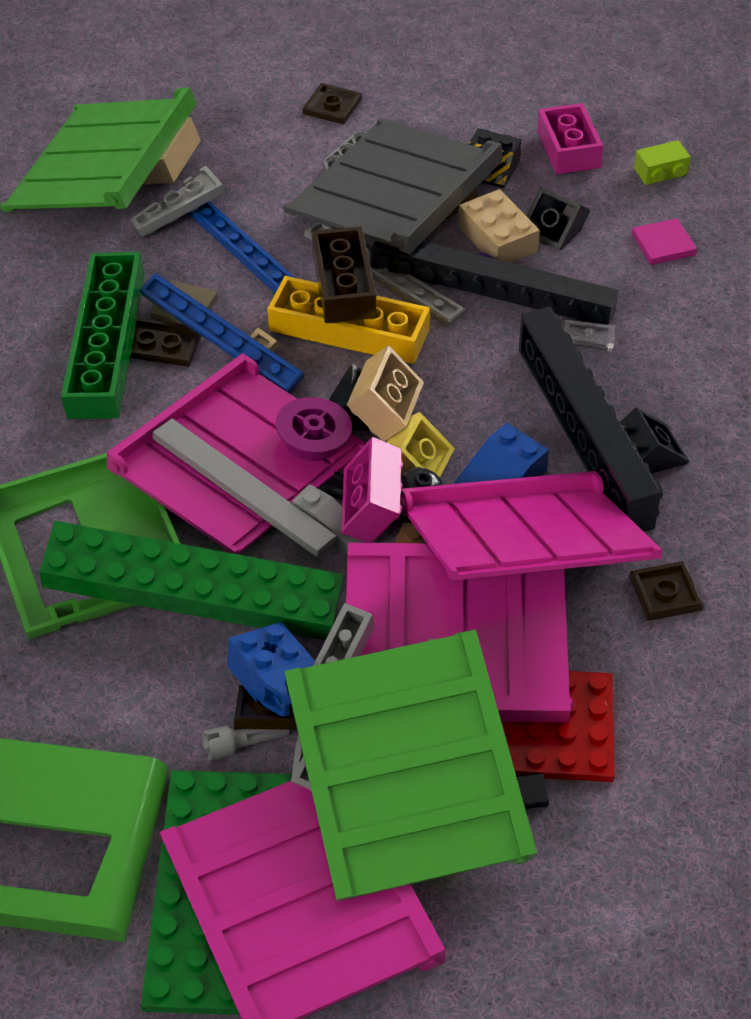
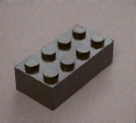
M362 226L312 231L313 259L324 322L334 323L376 318V292Z

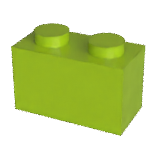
M676 140L636 150L634 169L645 185L688 175L691 156L680 141Z

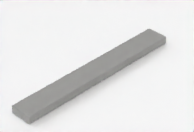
M316 222L304 231V236L312 241V231L336 228ZM367 248L372 277L375 281L412 304L430 307V315L447 326H451L466 314L464 307L410 274L404 275L400 272L397 274L389 272L388 268L377 269L371 267V250Z
M174 419L169 420L153 432V439L314 556L318 557L336 542V535Z

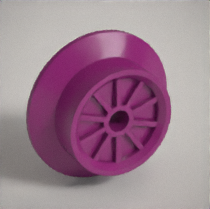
M305 397L293 400L281 408L276 417V430L292 454L304 460L319 461L331 457L338 448L348 441L352 432V422L348 413L338 404L323 398Z

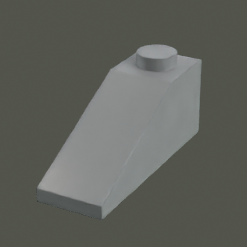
M311 484L292 501L294 506L336 535V542L332 545L347 554L348 543H366L341 533L342 506L332 496Z

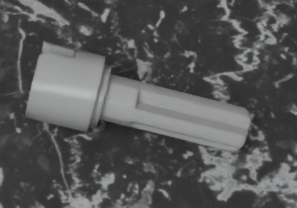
M227 725L203 731L202 739L204 749L210 751L208 760L213 761L233 756L237 752V748L290 735V730H232Z

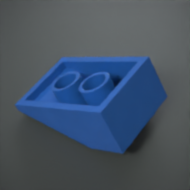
M505 423L486 440L453 484L542 476L547 471L549 449L509 423Z

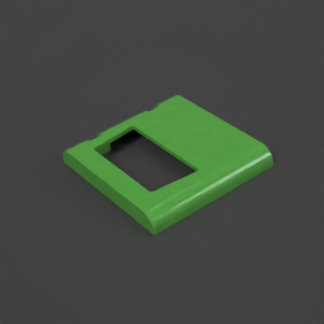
M107 453L0 485V562L28 640L61 630L60 626L73 622H77V624L84 623L137 605L93 597L80 601L73 598L46 608L16 530L15 524L17 522L63 504L72 503L82 526L180 544L165 507L120 475H115L108 470Z
M0 738V823L111 837L88 896L0 885V925L125 942L169 775L167 765L156 758Z

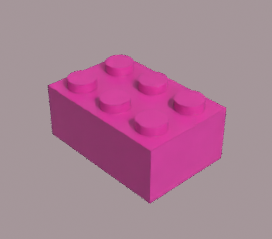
M583 103L538 110L537 133L555 174L601 168L603 144Z
M372 437L346 465L343 481L341 533L366 543H372L379 535L384 534L386 528L394 520L399 518L402 512L400 493L403 486L401 483V470L403 467L401 448Z

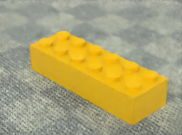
M284 276L267 308L270 332L372 355L377 354L389 345L404 362L415 364L430 330V307L376 296V318L325 323L318 283Z

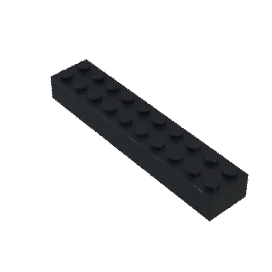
M551 307L522 313L518 351L587 472L596 471L601 476L604 483L603 493L643 532L655 529L656 520L659 516V503L663 496L661 486L652 478L648 464L640 458L636 444L631 443L628 438L624 424H620L614 407L609 405L605 399L602 387L597 386L594 381L591 369L587 368L584 364L581 352L575 349L571 335L563 329L560 317L554 314Z

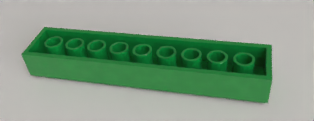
M55 520L39 571L42 588L256 628H263L282 622L291 634L321 640L327 639L334 625L343 574Z

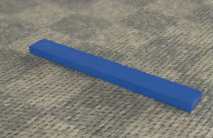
M210 201L199 206L195 211L187 213L274 293L278 290L284 276L294 277Z
M154 273L139 290L140 294L234 359L242 353L253 359L259 367V374L289 394L304 379L305 375L301 370L158 274Z

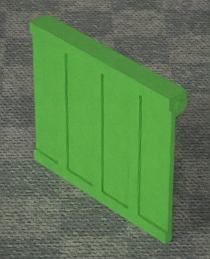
M190 87L177 88L173 94L174 99L75 104L73 113L6 203H1L2 211L13 212L14 209L115 206L116 209L127 208L197 103Z
M476 630L459 632L454 636L311 667L284 671L336 902L505 862L519 865L535 858L537 850Z

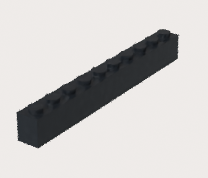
M375 241L371 247V267L377 269L388 268L389 272L397 274L400 272L404 275L410 274L420 280L534 309L551 307L554 314L604 327L609 326L617 306L619 294L617 289L423 241L411 254L401 252L399 248Z

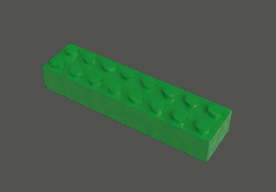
M140 252L91 253L61 394L67 419L120 418L141 300L139 290L143 286L145 277Z

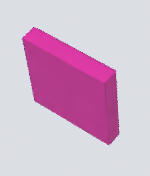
M678 218L632 228V236L650 265L696 255L697 248Z

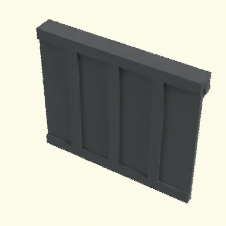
M379 118L374 127L290 204H285L283 206L284 213L293 216L297 214L336 228L362 226L364 237L399 248V251L411 254L502 162V144L486 141L482 148Z

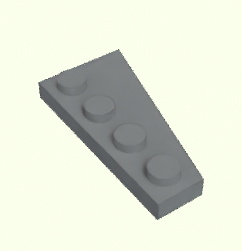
M205 165L200 169V175L194 179L191 176L183 181L184 186L177 191L170 190L165 194L164 201L152 203L130 220L141 237L150 235L158 228L173 223L180 216L195 211L206 202L217 199L226 192L223 184Z

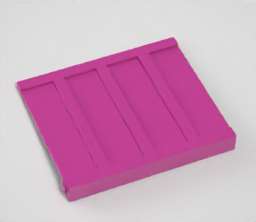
M242 353L107 452V469L129 481L222 546L225 552L239 555L270 530L273 525L153 439V432L169 420L174 419L290 503L309 484L319 489L321 484L327 483L333 478L334 471L340 472L366 443L351 434L348 441L327 459L309 461L292 454L287 448L286 443L277 433L276 417L283 406L297 398L261 376L257 363Z
M596 471L405 488L401 491L400 504L402 505V514L408 517L445 567L447 575L452 581L662 559V549L603 493L604 483Z
M348 543L346 603L373 614L375 626L361 655L426 642L429 638L435 640L454 636L459 632L476 630L501 722H569L573 700L570 698L564 569L452 581L447 575V570L427 543Z
M291 781L176 828L173 826L160 832L162 842L167 849L241 1019H302L416 967L420 971H427L445 963V948L411 885L336 902L312 791Z

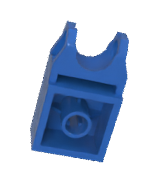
M282 622L229 638L227 667L256 702L260 701L264 707L279 716L285 717L290 715L289 707L291 701L284 671L311 667L314 665L315 660Z

